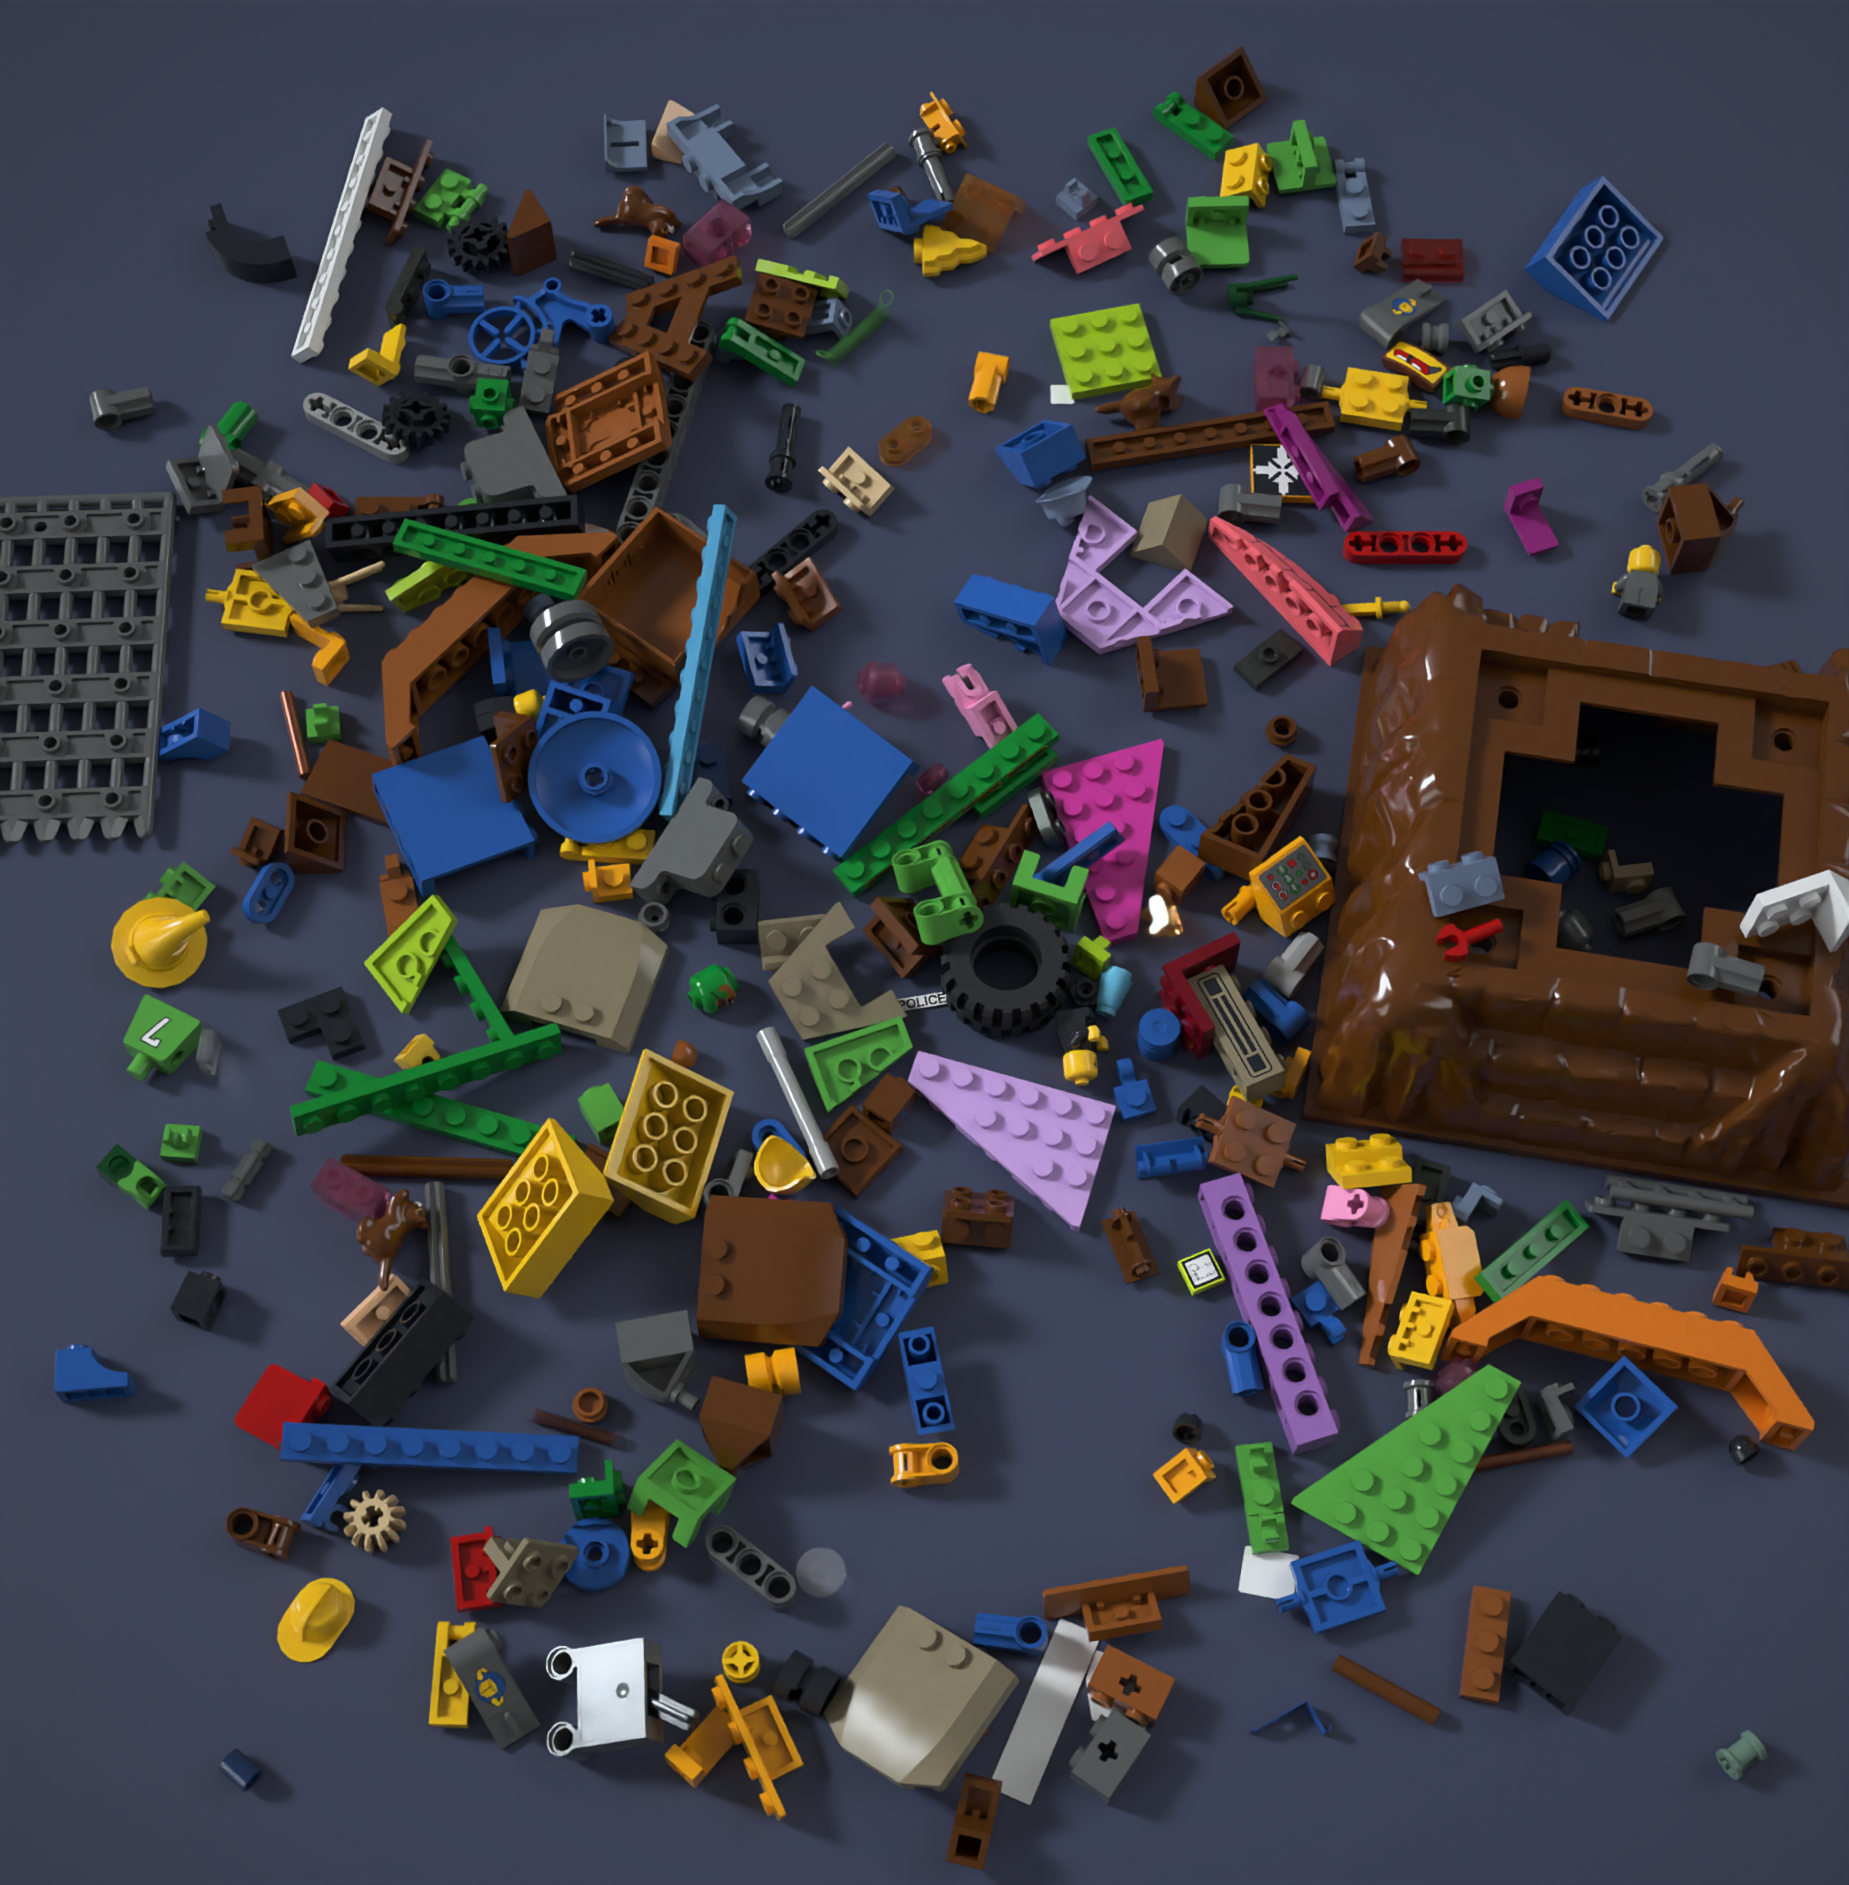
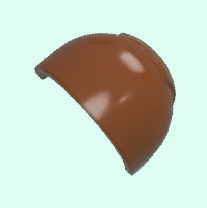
M1509 366L1493 374L1490 378V382L1493 384V394L1490 401H1488L1492 410L1508 419H1520L1529 386L1530 366Z

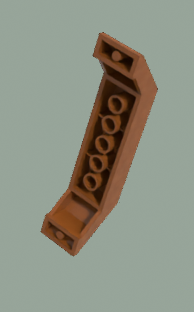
M613 532L517 536L509 544L503 545L586 569L588 577L583 587L620 547L618 536ZM475 574L465 585L459 586L454 591L452 597L442 606L436 607L422 625L412 629L407 638L397 648L391 649L382 661L386 745L393 767L423 756L419 741V718L489 653L487 628L500 627L502 639H504L525 619L523 610L526 604L532 598L542 593Z

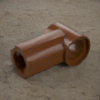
M1397 435L1388 440L1381 448L1354 456L1353 464L1359 481L1366 483L1393 473L1398 477L1410 475L1420 467L1421 460L1408 436Z

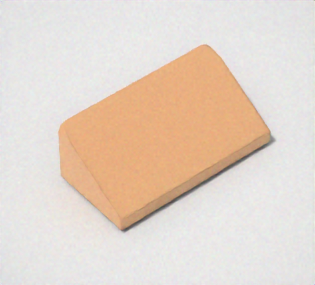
M668 101L652 141L653 158L682 164L684 154L668 136L667 122L679 116L695 115L694 113L674 101Z
M391 1274L388 1290L382 1291L380 1286H378L340 1325L364 1347L409 1295L411 1290L397 1275Z

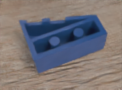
M972 574L954 601L963 623L996 640L1001 635L1017 643L1015 649L1022 653L1029 649L1043 656L1041 662L1048 666H1051L1069 638L1054 597L1045 592L1038 593L1017 584L1011 585L1000 582L993 577Z

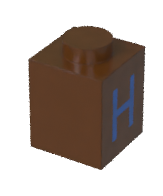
M886 1073L863 1103V1113L889 1135H892L915 1105L913 1086L902 1077L894 1078Z

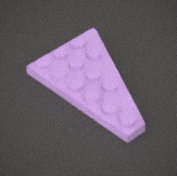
M917 1051L908 1079L915 1093L920 1097H924L937 1112L940 1111L955 1124L956 1129L973 1144L985 1150L989 1158L1001 1164L1012 1174L1013 1179L1033 1196L1041 1199L1043 1205L1051 1212L1053 1210L1070 1225L1072 1230L1079 1232L1116 1106Z

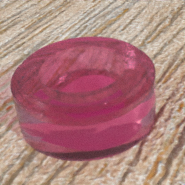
M937 763L920 776L916 785L924 794H930L947 780L949 772L941 763Z

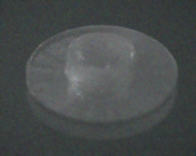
M817 1547L807 1551L800 1558L796 1574L800 1587L807 1594L822 1598L833 1595L841 1588L845 1580L846 1570L844 1561L837 1552L829 1548Z

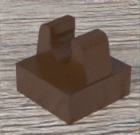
M1377 231L1361 242L1353 268L1360 273L1371 270L1380 274L1386 270L1388 265L1383 261L1392 255L1391 250L1385 246L1387 237Z

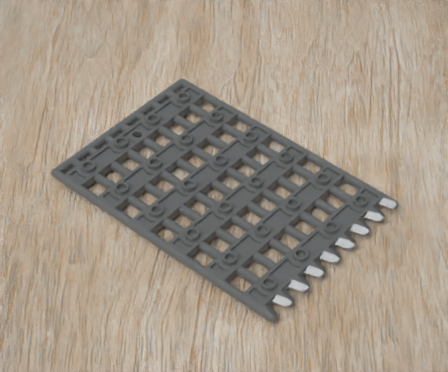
M173 492L0 497V510L5 509V513H0V711H18L16 733H0V768H12L10 790L0 791V827L4 840L10 845H15L21 840L27 825H34L38 840L44 844H48L54 839L60 824H67L70 837L78 843L83 842L88 837L94 823L101 824L103 835L112 842L122 835L127 822H134L137 835L140 838L149 839L152 837L177 496ZM163 504V508H145V505ZM132 505V509H113V506ZM100 506V510H81L82 507ZM68 507V511H50V508ZM37 508L36 512H18V509ZM40 525L47 526L46 530L43 532L36 531L37 527ZM161 541L159 561L140 562L142 542ZM110 543H129L127 562L109 563ZM78 544H97L95 564H77ZM46 545H65L63 565H45ZM15 546H33L31 566H13ZM157 595L155 616L136 617L138 596ZM106 597H125L123 617L104 618ZM74 598H92L91 618L72 619ZM41 599H60L59 619L40 620ZM9 600H28L26 620L7 621ZM153 650L151 672H132L133 652ZM101 652H120L119 673H100ZM69 653H88L86 674H67ZM36 654H55L54 675L34 676ZM4 655H23L21 676L2 677ZM149 706L147 728L128 729L129 707ZM97 708H116L114 729L95 730ZM64 709H83L81 731H62ZM31 710H50L48 732H29ZM144 763L143 786L123 787L125 764ZM92 765H111L110 787L90 788ZM59 766H78L76 788L57 789ZM26 767H45L43 789L24 790Z

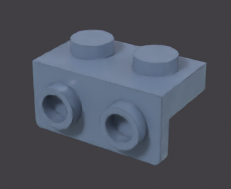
M1482 851L1471 852L1462 855L1461 862L1450 865L1448 860L1434 862L1427 865L1428 871L1418 873L1419 880L1426 883L1433 916L1441 917L1505 899L1496 857L1483 856Z

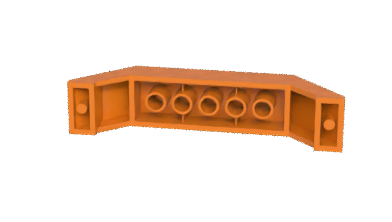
M1555 1275L1537 1276L1453 1328L1440 1358L1443 1361L1475 1369L1482 1357L1518 1338L1617 1363L1625 1355L1641 1370L1730 1392L1760 1432L1759 1442L1795 1451L1814 1430L1815 1421L1754 1330L1743 1328L1744 1326L1736 1321L1725 1320L1720 1322L1708 1319L1707 1315L1701 1312L1689 1311L1684 1313L1672 1310L1670 1305L1661 1302L1649 1304L1637 1301L1630 1294L1617 1293L1613 1295L1602 1292L1600 1288L1594 1285L1581 1284L1578 1286L1566 1283L1563 1278Z

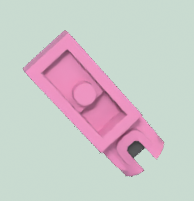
M965 664L957 668V672L952 676H945L942 682L975 736H982L989 749H991L1018 727L998 692L989 691L982 677L974 670L973 666Z

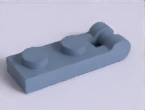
M1354 158L1353 162H1344L1343 159L1333 160L1332 166L1337 180L1335 188L1344 234L1374 232L1375 219L1365 173L1364 158ZM1345 174H1354V178H1345Z

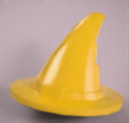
M155 897L139 901L122 914L114 927L111 949L115 964L126 978L143 987L162 989L182 983L196 972L205 958L208 939L204 925L210 922L208 912L204 909L195 912L184 903L170 898Z

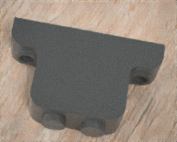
M524 406L511 409L505 413L504 425L500 426L501 433L471 441L464 447L465 462L460 463V468L464 480H470L472 483L470 488L476 504L567 495Z
M699 777L629 886L646 903L658 902L662 905L669 902L679 889H685L706 897L716 896L723 890L751 846L753 834L734 813L727 811L729 802L710 780Z

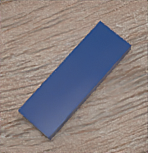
M1108 821L1034 875L1033 878L1063 887L1067 883L1073 866L1089 868L1126 839Z

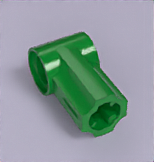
M242 401L234 402L217 424L221 434L226 437L229 450L241 449V441L259 419L257 412ZM207 428L200 437L199 448H201Z

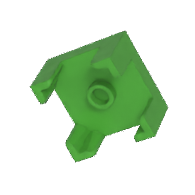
M1024 850L1012 883L1010 907L1018 908L1019 904L1029 906V912L1035 914L1036 911H1040L1047 916V924L1054 922L1060 930L1074 934L1086 900L1087 893L1083 891L1088 880L1089 869L1076 865L1073 866L1065 887H1061L1033 878L1040 855Z
M676 1439L637 1478L627 1508L638 1516H642L649 1499H651L679 1518L672 1538L687 1548L697 1537L704 1518L712 1510L713 1514L718 1516L726 1507L737 1478L679 1439Z

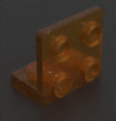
M966 173L952 203L954 209L948 212L942 224V229L954 232L962 239H973L986 245L987 251L994 253L1014 211L1023 214L1027 203L1014 194Z

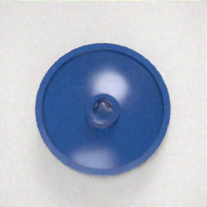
M588 711L560 720L541 737L529 762L528 788L537 812L555 832L578 843L590 845L608 844L631 835L649 819L660 797L662 769L652 742L637 725L613 713Z

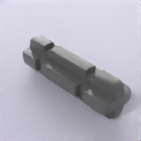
M256 1138L249 1147L250 1154L245 1153L232 1173L231 1178L233 1180H228L222 1188L221 1193L228 1200L233 1202L240 1201L246 1191L243 1188L245 1186L249 1187L264 1164L262 1159L266 1160L272 1152L273 1146L266 1140Z

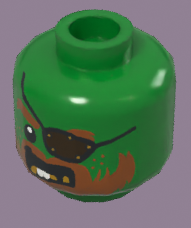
M712 964L690 977L689 986L691 990L686 994L695 1010L702 1008L707 1014L712 1015L735 1002L737 997L736 991L739 990V985L728 967L722 968L719 965Z

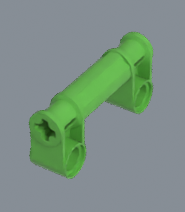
M936 840L913 849L902 850L892 857L894 873L901 892L915 893L924 888L937 885L942 896L922 901L914 908L916 923L923 943L928 945L940 944L948 939L973 933L982 926L984 915L981 909L977 907L976 898L965 879L957 859L953 856V850L949 843L943 840ZM937 849L940 850L941 855H938ZM966 917L968 918L970 924H967V923H966V921H965V918H966Z

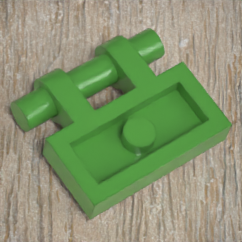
M446 168L414 207V216L439 229L448 221L449 223L446 225V228L451 232L452 226L460 227V219L466 222L470 221L469 216L485 202L484 197L489 192V189L486 185L480 183L474 190L472 189L470 179ZM461 202L464 203L460 208H457Z

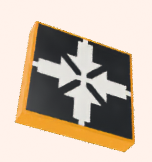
M1282 444L1250 445L1252 493L1282 496V503H1314L1312 496Z

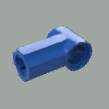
M440 279L431 280L424 285L425 311L434 320L446 319L451 313H483L485 311L484 285L449 286L447 282Z
M1263 978L1254 981L1242 995L1244 1001L1249 1000L1256 1015L1265 1023L1270 1036L1281 1045L1286 1046L1311 1023L1308 1013L1301 1005L1295 1001L1288 1002Z
M1244 1321L1231 1322L1225 1328L1220 1341V1348L1225 1356L1233 1397L1253 1396L1264 1391L1254 1343L1255 1332ZM1239 1334L1245 1338L1247 1345L1235 1347L1230 1343L1229 1337Z
M978 1612L973 1645L980 1648L1020 1652L1027 1657H1037L1047 1649V1627L1044 1621L1033 1615L1019 1618ZM1028 1629H1035L1041 1633L1040 1640L1034 1644L1025 1643L1021 1636Z

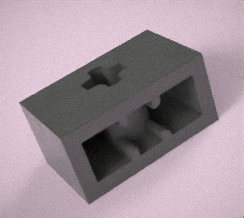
M1115 1709L1111 1711L1108 1717H1105L1103 1714L1100 1715L1089 1732L1094 1736L1087 1749L1080 1745L1068 1764L1073 1768L1069 1779L1106 1805H1108L1151 1738V1734ZM1109 1747L1114 1750V1759L1109 1758L1106 1762L1100 1760L1101 1751L1105 1752Z

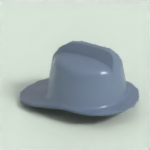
M1084 475L1060 481L1049 487L1035 502L1041 504L1049 520L1058 521L1061 527H1066L1075 521L1076 516L1086 511V489L1093 479L1091 476Z

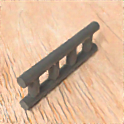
M1607 1174L1605 1180V1188L1610 1189L1609 1197L1611 1199L1749 1220L1753 1218L1754 1207L1747 1205V1195Z

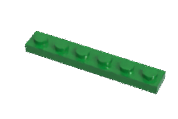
M406 518L393 542L395 552L568 601L578 599L588 577L586 569Z

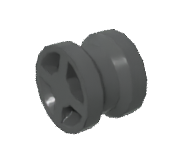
M1423 322L1420 332V348L1427 352L1437 351L1439 354H1446L1449 339L1448 323L1432 326L1429 322Z

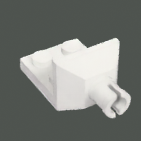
M1826 870L1759 893L1754 898L1742 920L1740 928L1745 938L1757 934L1760 937H1764L1777 931L1780 926L1789 923L1796 926L1812 918L1830 953L1834 952L1849 936V880L1831 870Z

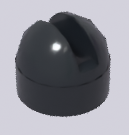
M1183 1413L1179 1415L1175 1420L1172 1431L1174 1438L1180 1443L1187 1445L1197 1443L1201 1439L1203 1431L1202 1421L1196 1414ZM1186 1426L1192 1427V1431L1186 1430Z
M1744 1434L1735 1436L1729 1444V1454L1737 1466H1742L1749 1462L1762 1450L1754 1439Z

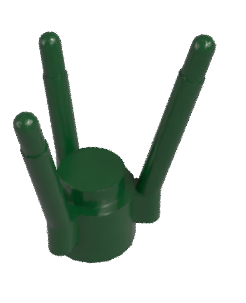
M1293 274L1249 283L1228 284V308H1236V315H1248L1269 321L1282 322L1283 318L1280 316L1249 309L1247 305H1253V292L1287 287L1288 282L1298 280L1299 276Z

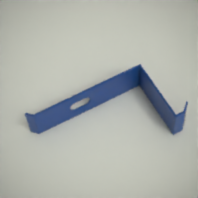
M1306 1700L1257 1730L1251 1729L1249 1734L1255 1735L1304 1705L1323 1736L1330 1731L1332 1723H1330L1328 1730H1325Z

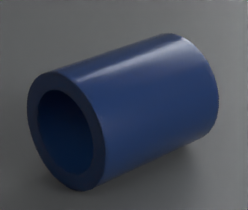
M238 1749L232 1750L219 1766V1770L243 1792L252 1788L262 1775V1770Z

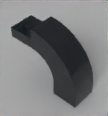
M221 203L209 206L213 219L207 220L211 231L205 232L213 257L222 269L238 279L252 283H277L297 277L284 235L260 242L243 240L237 237L229 228Z

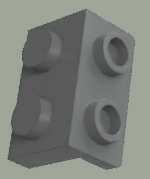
M1506 289L1456 324L1475 354L1485 348L1490 353L1505 343L1502 339L1503 336L1509 333L1513 337L1527 328L1525 321L1533 315L1531 311L1522 315Z

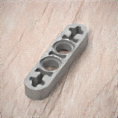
M312 393L305 398L303 409L307 420L314 425L389 463L399 464L408 458L410 454L409 446H404V440L402 439L394 442L393 434L386 435L385 427L382 426L381 422L323 393ZM341 417H350L352 419L351 423L347 426L335 424ZM366 430L378 432L373 439L366 440L361 437L362 433Z

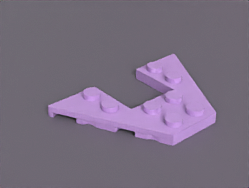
M1090 495L1087 499L1086 511L1079 524L1077 537L1074 540L1065 575L1062 578L1060 591L1055 601L1066 629L1101 655L1136 644L1138 636H1151V639L1232 613V604L1187 569H1184L1144 608L1099 573L1137 538V531Z

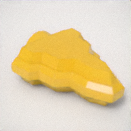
M924 225L922 238H914V263H922L924 277L939 276L942 271L954 270L959 264L974 263L986 258L985 244L973 239H960L954 232L942 231L939 226Z

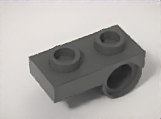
M744 1149L737 1151L730 1159L724 1178L714 1179L704 1187L698 1207L701 1214L705 1216L710 1200V1191H714L720 1196L739 1197L742 1185L746 1186L754 1170V1167L750 1166L753 1153Z

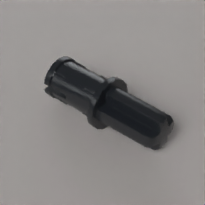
M1548 342L1523 347L1521 344H1516L1515 348L1493 351L1488 354V365L1492 370H1497L1509 366H1525L1549 362L1551 359L1550 346Z

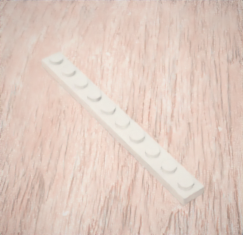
M383 107L368 116L364 122L291 355L299 363L318 356L324 346L322 340L332 320L330 317L332 307L339 298V292L337 291L340 282L346 275L347 269L345 265L348 257L353 252L354 244L352 243L362 223L360 220L362 210L369 201L367 194L376 178L375 168L383 155L382 146L384 140L390 132L389 123L392 113Z

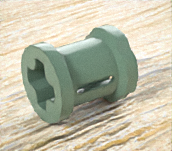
M1749 1730L1741 1733V1739L1727 1749L1723 1748L1716 1751L1718 1762L1734 1780L1740 1779L1743 1776V1771L1756 1761L1763 1762L1768 1758L1766 1749L1761 1741Z

